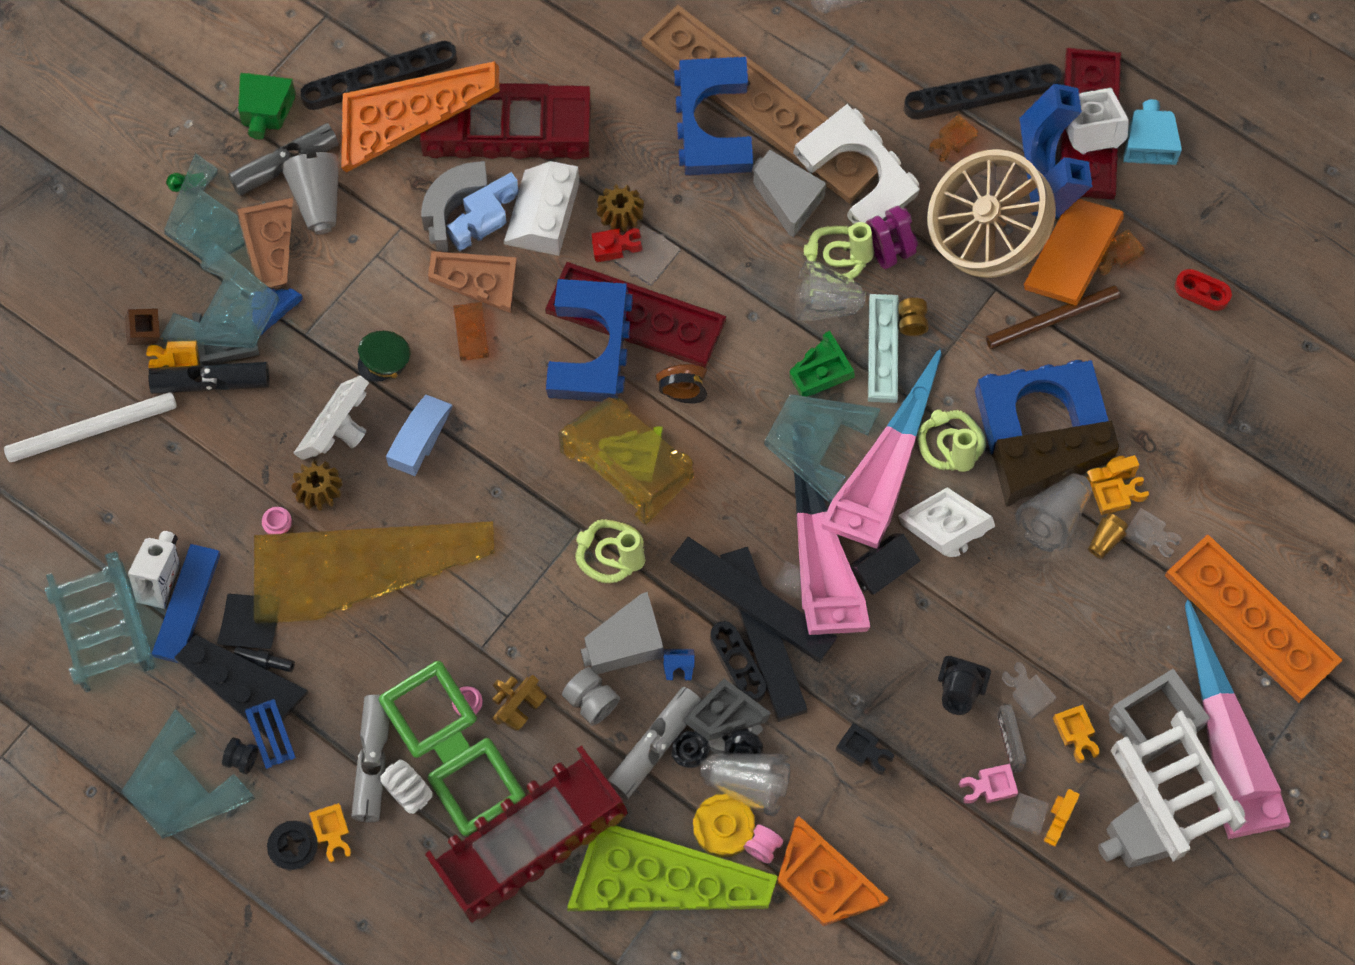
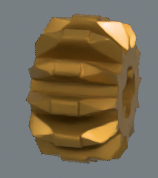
M615 184L613 191L605 187L603 191L604 196H599L597 199L598 208L596 209L597 216L601 218L603 227L610 225L611 230L621 227L624 233L628 225L636 228L637 220H642L644 208V201L640 198L638 190L630 191L628 184L623 189H619V186Z
M313 459L312 467L309 468L302 464L300 467L302 473H294L293 479L295 483L291 485L293 493H296V501L299 504L304 502L305 508L308 510L316 505L317 509L321 511L323 508L322 504L325 503L333 507L334 502L332 498H340L341 492L339 488L343 486L342 479L338 477L339 472L337 468H330L326 460L318 466L317 461ZM319 483L320 486L315 488L314 485Z

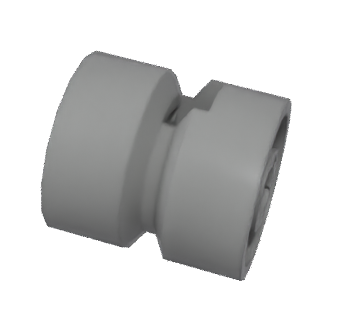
M587 667L569 681L562 692V696L573 707H581L580 714L594 726L603 721L615 709L620 701V696L609 685L602 686V678L591 667Z

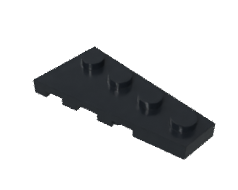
M197 635L175 656V660L248 723L245 709L275 699L283 721L308 694V690ZM270 707L265 709L271 728L274 731L277 728V724ZM256 712L253 715L259 731L267 738L268 736L260 714Z

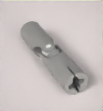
M682 687L653 722L649 730L609 777L608 782L619 796L629 799L661 756L687 726L685 723L686 716L702 701L693 691L686 687Z
M367 695L364 697L360 731L363 749H361L357 760L351 815L352 819L364 822V816H366L365 822H377L380 820L383 791L380 776L385 772L386 759L384 752L381 753L388 739L390 723L389 717L379 703L380 695ZM363 764L369 769L380 766V771L376 775H368L363 772L361 765Z

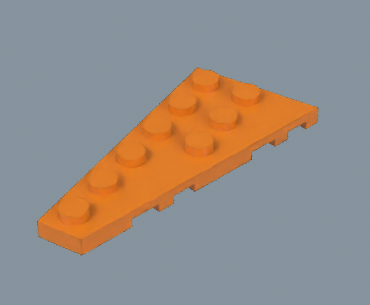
M493 61L344 93L342 104L341 168L347 173L499 92L498 64Z

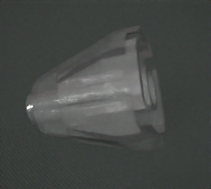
M805 261L798 279L804 280L801 286H796L794 314L798 317V322L814 323L855 315L859 308L864 307L866 293L862 291L859 283L819 262Z

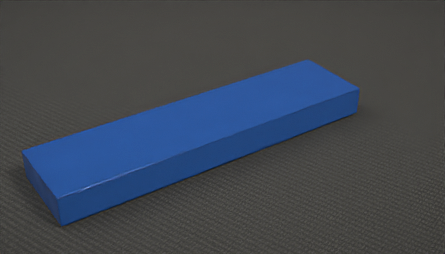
M190 544L152 651L153 657L178 663L175 660V656L192 638L221 555L219 550Z

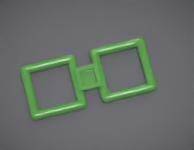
M441 661L431 663L379 696V703L411 754L419 758L434 749L442 761L443 765L428 774V781L463 836L468 837L477 831L474 822L479 817L484 816L490 822L503 813L500 804L504 800L471 821H468L443 781L444 778L485 753L511 793L505 799L510 798L516 804L526 797L522 787L491 739L485 738L470 747L462 735L461 731L474 724L477 717ZM436 675L462 717L419 743L393 701Z

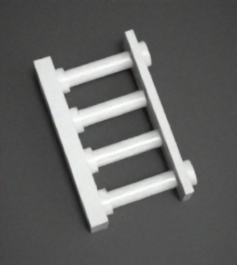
M1182 711L1176 713L1171 720L1172 729L1139 745L1131 744L1128 737L1117 741L1111 749L1114 758L1173 861L1187 854L1191 849L1189 846L1190 840L1227 822L1232 831L1235 832L1246 822L1243 807L1237 800H1233L1197 738V729L1190 718H1186ZM1179 739L1181 740L1189 756L1153 773L1151 771L1147 772L1141 762L1143 756ZM1191 768H1197L1205 782L1204 784L1169 801L1162 799L1157 790L1158 784ZM1212 794L1221 810L1220 812L1185 829L1178 827L1173 818L1174 812Z

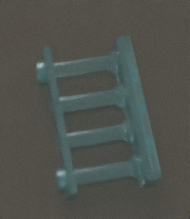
M117 551L105 555L108 566L103 567L102 571L59 585L52 573L46 575L49 586L44 587L49 603H55L73 662V667L69 668L73 683L75 685L80 684L85 693L91 691L88 677L130 662L134 664L139 663L144 672L156 668L127 574ZM105 582L109 584L114 583L116 592L111 593L112 597L67 612L63 599L64 596ZM114 608L117 611L122 609L124 619H121L119 624L75 639L71 623ZM122 635L131 637L133 645L128 647L129 650L85 666L83 665L79 650Z

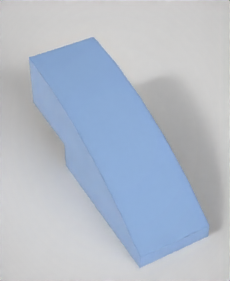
M425 395L407 418L386 455L388 466L416 476L425 455L429 456L453 407L452 404Z

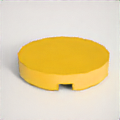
M718 794L704 800L697 809L693 819L694 836L699 846L707 853L718 857H731L744 851V845L748 840H752L754 835L755 819L749 805L730 794Z

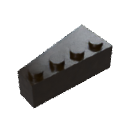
M1106 421L998 439L994 447L993 458L1006 507L1015 504L1017 500L1024 497L1034 496L1052 485L1062 484L1071 477L1080 476L1091 469L1104 466L1111 459L1115 458L1119 444L1113 422Z

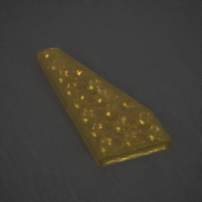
M490 521L254 535L255 623L318 620L335 610L353 607L352 604L370 597L374 599L416 583V580L429 575L431 577L436 576L445 569L459 564L462 566L495 554L494 523Z

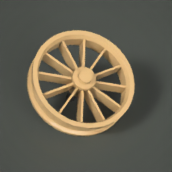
M985 150L972 154L956 163L939 181L929 203L927 216L928 230L936 249L962 272L980 278L1000 277L1019 270L1042 250L1054 226L1056 204L1049 182L1030 161L1017 153L1007 150ZM997 166H1011L996 192ZM987 169V195L983 196L972 176ZM1021 170L1031 175L1032 178L1008 194ZM967 180L979 198L975 203L954 195ZM1034 189H1038L1039 202L1013 205ZM951 200L972 208V212L945 216ZM1038 212L1033 228L1008 218L1011 215ZM969 222L946 239L944 225ZM1013 226L1029 233L1017 248L1014 247L1008 237L1013 232ZM995 230H998L1011 252L995 260ZM973 234L961 258L956 256L951 249ZM986 235V262H973L972 259Z

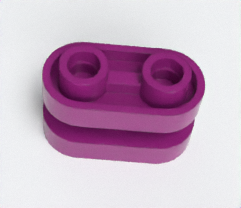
M898 205L885 211L886 221L878 215L866 221L872 232L874 256L879 265L885 270L897 264L896 254H899L902 259H907L916 254V247H918L917 239L910 227L912 223L911 216L905 208L902 209Z

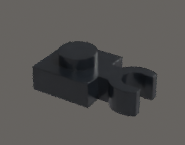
M855 723L850 726L836 746L837 752L860 767L868 761L871 763L873 771L880 775L884 774L886 768L878 763V759L885 758L890 762L894 759V754L890 750L876 748L879 742L878 738Z

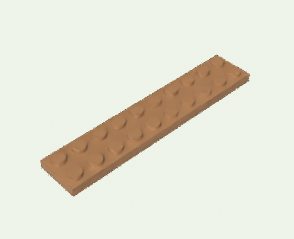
M679 5L670 11L641 39L643 47L673 70H679V60L746 57L747 93L712 95L710 98L810 173L795 156V145L829 118ZM846 151L835 155L812 173V175L824 181L830 190L851 204L878 176V170L873 161L866 155L859 152Z

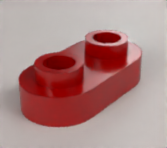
M1194 269L1181 271L1174 285L1175 291L1180 297L1213 311L1225 309L1232 297L1231 288L1225 282ZM1184 285H1191L1193 289H1188ZM1211 296L1218 297L1219 301L1212 299Z

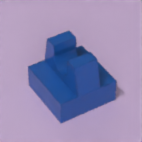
M664 649V669L667 680H673V672L678 668L684 670L685 680L692 679L694 649Z

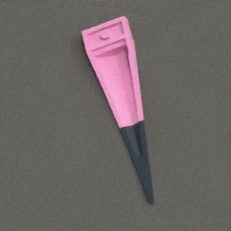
M794 422L791 429L801 596L809 635L867 632L870 628L865 598L837 534L822 529V521L828 510L814 475L798 424Z

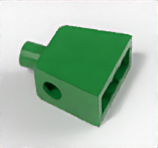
M240 73L238 112L242 124L249 126L248 135L251 138L263 139L266 129L279 130L282 128L296 97L293 79Z

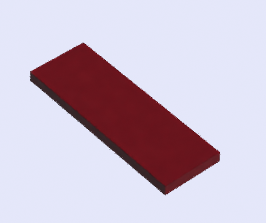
M1066 48L1064 86L1078 88L1079 93L1112 88L1119 101L1121 53ZM1065 129L1061 134L1060 161L1066 157L1089 162L1092 187L1081 197L1115 200L1118 148L1112 147L1089 151L1083 155L1073 148Z
M566 262L559 279L627 284L628 294H633L632 311L626 312V321H630L629 339L624 338V341L707 368L725 325V315ZM556 284L545 308L546 314L609 335L607 329L593 319L557 316L555 310Z

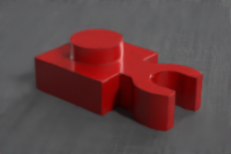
M619 228L591 233L596 263L624 258L623 251L626 250L632 253L643 250L641 241L632 242L635 239L641 238L639 229H630L623 235H621Z

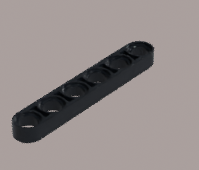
M439 41L308 82L300 91L302 103L307 109L318 110L343 102L344 93L419 78L454 66L457 61L456 48L449 41ZM442 50L452 53L448 59L437 57V54ZM417 58L426 61L424 66L419 68L413 67L411 62ZM394 66L400 69L399 73L394 76L385 74V70L389 67ZM363 75H371L373 81L369 84H362L359 82V78ZM337 83L347 85V89L343 92H335L332 88ZM312 91L321 93L320 98L314 101L308 100L306 96Z
M1042 64L910 92L906 96L904 112L909 118L923 119L1043 94L1053 84H1060L1062 73L1059 67L1054 64ZM1045 73H1050L1055 76L1056 80L1054 82H1045L1041 76ZM1017 79H1026L1030 85L1026 88H1020L1015 84V81ZM992 84H998L1003 88V91L1001 93H992L988 87ZM970 89L976 92L977 96L973 99H968L963 96L962 92ZM939 95H945L951 101L948 104H939L935 98ZM917 100L922 102L924 107L920 110H914L909 106V103Z

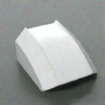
M1112 88L1079 93L1082 113L1065 128L1073 148L1083 155L1089 151L1112 147L1117 149L1128 138L1129 119Z

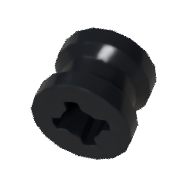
M233 737L224 751L222 766L226 768L235 767L238 768L240 773L248 774L256 761L258 746L252 743L248 745L243 744L240 739Z

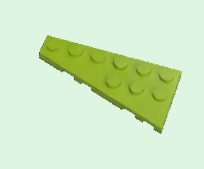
M615 825L607 828L597 835L594 841L589 843L567 911L768 909L778 876Z

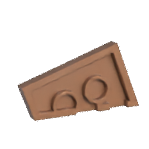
M293 198L237 209L258 293L287 286Z
M431 251L428 279L431 283L511 313L517 257Z

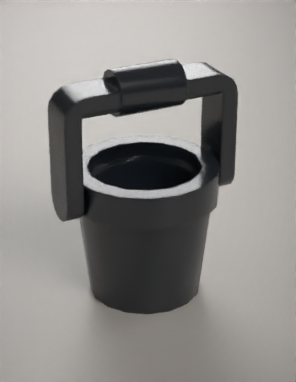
M945 656L937 679L938 682H942L943 707L955 715L968 713L978 695L985 696L991 670L964 659Z

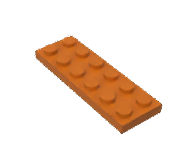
M1208 534L1166 572L1165 577L1298 703L1342 662V659Z

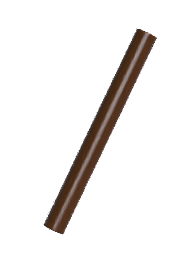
M1113 285L1080 299L1077 306L1068 303L985 337L986 343L990 349H994L1119 299V290Z

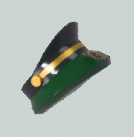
M375 331L367 334L358 345L360 357L358 360L359 373L370 381H384L397 377L409 362L411 355L409 344L402 336L391 331Z

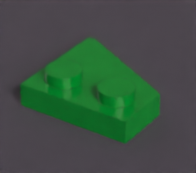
M831 331L825 332L823 340L815 349L811 347L805 354L804 359L797 362L789 371L790 379L802 399L855 378L854 369Z

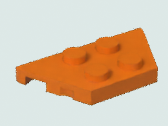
M800 816L795 819L777 884L823 927L883 906L888 902L889 898Z

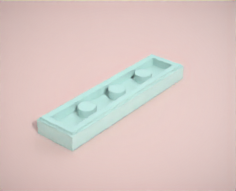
M870 294L868 402L897 403L898 295Z

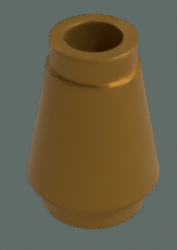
M1111 513L1106 518L1102 517L1087 550L1095 557L1103 559L1127 535L1125 532L1128 528L1127 523Z

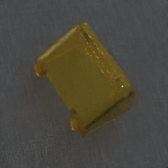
M612 397L606 398L566 424L558 433L560 452L570 461L575 456L580 464L584 461L624 495L625 503L629 504L631 502L638 509L635 517L645 525L694 478L692 467L694 463L692 459L684 452L679 453L631 413L627 404L618 397L615 399Z

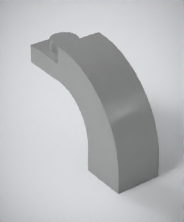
M485 161L465 163L453 167L440 175L427 190L422 203L421 217L424 231L429 230L430 244H436L437 252H449L446 225L451 212L464 203L463 199L487 186Z

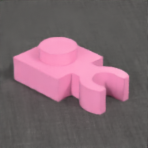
M1010 764L980 770L978 773L980 780L966 777L959 783L960 788L969 786L974 791L973 794L964 797V803H973L981 795H985L987 803L1018 795Z

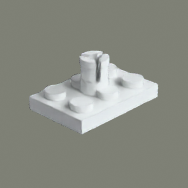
M357 376L341 383L294 451V454L302 460L312 456L316 457L321 453L325 454L335 442V439L332 438L333 435L347 443L350 448H354L364 437L366 429L355 423L348 413L353 406L357 407L363 401L367 394L364 390L369 382L362 376Z
M948 487L898 515L903 527L948 557L960 556L959 549L965 553L968 549L967 543L969 541L982 537L988 530L995 527L991 515Z

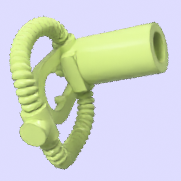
M863 222L855 223L851 227L830 226V228H818L810 236L811 238L807 245H804V256L807 258V265L810 271L823 280L835 283L840 281L846 282L858 276L863 268L866 267V263L870 262L874 255L871 228ZM830 233L848 234L850 242L833 241L824 248L823 257L830 266H855L854 269L846 274L838 275L819 269L816 264L818 252L817 242L821 236L830 235ZM837 247L843 248L844 251L851 249L850 260H833L830 258L829 252Z
M938 409L931 414V419L920 426L917 435L921 455L928 464L940 470L969 471L974 467L975 461L978 460L986 448V438L978 424L966 412H959V410L942 412V410ZM959 418L970 429L957 430L949 428L940 432L937 437V446L947 459L946 462H940V460L931 455L928 449L926 433L932 427H937L949 422L951 419ZM949 435H953L951 452L943 444V439Z
M601 519L597 520V522L595 521L594 524L589 526V529L580 532L577 536L576 542L579 545L575 555L577 565H579V568L598 582L614 583L615 581L617 583L631 575L633 571L640 570L645 564L642 535L630 525ZM602 527L622 531L617 538L610 537L601 540L595 549L596 558L600 563L621 570L614 575H605L594 570L587 564L584 558V553L592 543L595 533ZM612 544L617 546L620 555L618 562L615 559L610 560L603 557L601 552L606 545Z

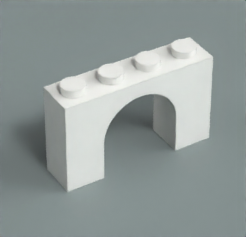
M847 104L795 145L794 154L811 174L839 153L854 151L866 155L873 161L878 170L879 183L872 192L849 209L847 217L853 224L858 222L866 223L867 220L877 215L886 221V210L896 205L903 208L917 197L920 190L918 187L919 182L912 173H906L900 166L901 161L894 152H888L885 149L880 135L875 130L870 131L864 124L865 119L857 109L852 110Z

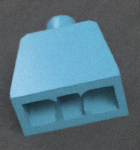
M1146 100L1143 102V110H1135L1133 113L1123 162L1176 165L1182 149L1175 115L1170 111H1160V102L1158 100Z

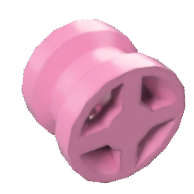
M757 825L753 831L754 837L746 842L744 849L756 859L770 864L774 858L773 852L776 848H780L784 841L771 829Z

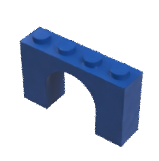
M746 57L679 60V70H674L675 87H680L681 95L676 96V113H682V123H677L678 140L683 139L684 149H679V166H685V175L752 172V137H713L705 133L698 126L694 117L697 106L707 97L718 94L747 93Z
M1053 84L1019 118L1024 157L1049 182L1056 204L1055 219L1061 216L1092 187L1088 161L1064 157L1058 164H1055L1056 148L1062 132L1082 113L1078 88ZM1027 173V180H1029L1032 177L1030 174ZM1036 188L1029 193L1030 203L1039 202L1038 189ZM1032 212V215L1038 216V212Z
M557 279L555 297L557 316L593 319L607 329L610 338L605 351L593 361L587 363L549 361L546 381L548 398L618 403V394L624 393L625 376H620L621 366H626L627 349L623 348L624 338L629 339L630 321H626V312L632 311L633 294H628L627 284Z
M1073 360L1066 365L1055 367L1054 365H1044L1030 371L1018 369L1010 374L1000 376L988 374L978 379L975 395L991 454H993L998 439L1022 436L1015 404L1023 396L1030 393H1048L1061 400L1069 412L1072 427L1109 421L1092 360L1085 362Z

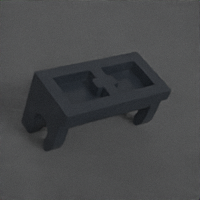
M893 533L880 542L878 549H870L853 561L850 567L860 588L864 592L868 590L871 595H874L921 560L904 533Z

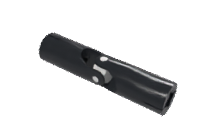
M253 362L214 366L149 368L148 381L151 394L211 391L215 389L269 388L270 375L268 362ZM202 376V382L195 381L194 379Z

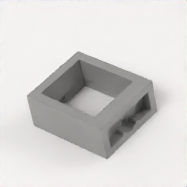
M1171 669L1113 705L1108 714L1110 717L1109 722L1115 732L1121 733L1124 738L1128 737L1131 744L1134 743L1136 745L1147 741V739L1126 710L1160 689L1178 712L1182 711L1186 718H1190L1193 721L1197 732L1205 727L1210 718L1174 669ZM1179 739L1143 756L1142 763L1146 765L1181 743V740Z

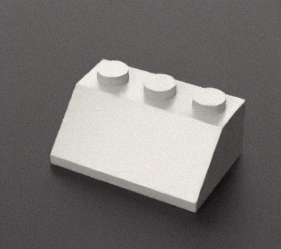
M550 161L524 171L504 245L559 256L579 187V171L577 166Z

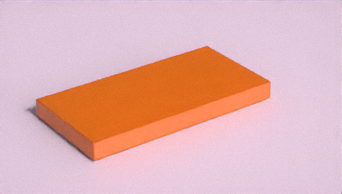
M1078 199L1060 216L1024 283V289L1077 306L1124 218L1123 211Z

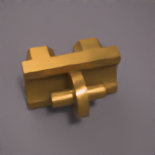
M532 674L529 678L526 677L515 691L512 689L518 681L511 676L506 683L496 680L493 683V687L497 694L492 698V701L497 705L504 698L507 701L492 717V720L497 725L504 723L515 731L520 730L528 720V717L517 708L519 704L524 700L535 710L547 697L541 688L536 685L539 679Z

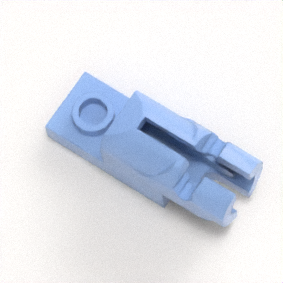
M512 172L463 199L466 215L463 213L452 223L446 225L448 229L446 231L459 252L472 246L471 237L480 241L483 237L506 224V214L501 204L511 202L519 192L517 179Z

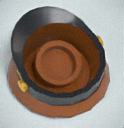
M693 364L674 365L664 368L655 376L656 381L659 383L660 393L675 401L695 404L707 398V392L703 387L702 381L706 376L707 369L702 366Z

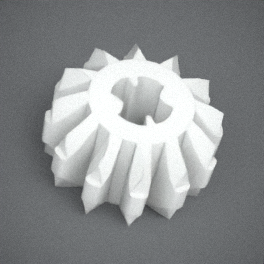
M398 760L395 764H391L385 770L386 772L380 776L383 786L408 813L414 814L419 809L421 810L432 798V791L425 781L403 760Z

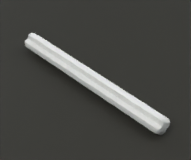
M168 392L4 447V452L9 462H15L175 409L177 407L174 395Z

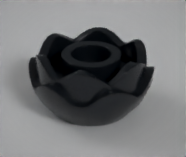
M739 730L731 734L726 740L725 753L733 762H743L749 765L758 760L762 755L763 744L760 738L751 731Z
M686 731L674 741L671 752L672 757L682 767H698L706 761L709 755V741L696 731Z

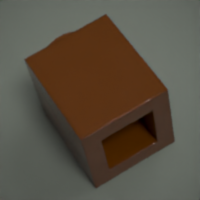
M158 308L128 309L125 316L127 345L157 344L160 338Z

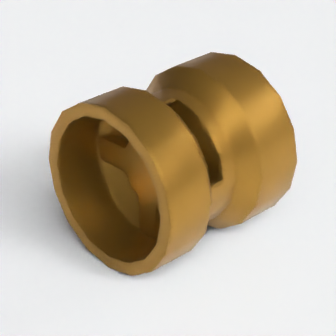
M907 298L899 303V314L902 316L899 324L902 334L906 336H919L928 332V320L925 318V314L928 311L926 300L922 298Z

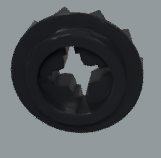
M287 821L278 825L271 832L267 842V851L272 862L278 868L286 869L290 872L296 869H304L310 861H314V856L318 849L315 832L309 825L300 821ZM288 835L296 843L301 841V844L297 847L299 855L297 857L290 850L285 852V849L289 846Z

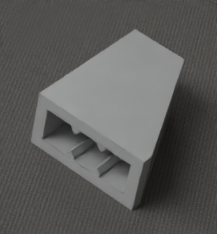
M769 150L764 158L759 157L752 168L754 172L753 184L787 233L794 238L824 199L826 183Z
M648 592L640 594L584 638L585 648L580 649L584 666H590L597 674L663 658V644Z

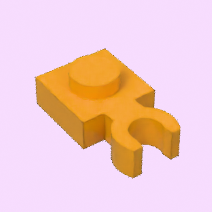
M197 341L167 342L166 349L158 345H150L146 351L147 356H156L158 358L150 359L148 368H161L164 365H169V367L200 365Z
M1123 455L1111 459L1106 467L1087 471L1088 476L1084 479L1088 489H1092L1093 485L1121 477L1123 480L1133 478L1139 468V463L1135 455L1126 458Z
M1122 477L1094 484L1092 491L1101 515L1129 509L1131 506L1130 500L1135 502L1145 501L1149 496V492L1140 493L1135 489V487L1143 485L1144 478L1136 477L1127 485H1124Z
M1083 704L1054 715L1053 720L1065 746L1074 743V758L1079 764L1084 761V756L1081 752L1083 749L1090 750L1093 758L1098 757L1099 748L1097 744L1089 740V737L1094 736L1095 730Z
M1068 789L1064 798L1059 795L1057 796L1050 811L1055 814V817L1043 842L1053 847L1056 846L1079 798V793Z
M340 803L310 812L309 815L318 843L328 841L329 846L327 847L326 855L329 862H334L332 852L335 848H342L346 858L350 857V847L341 840V836L349 834Z

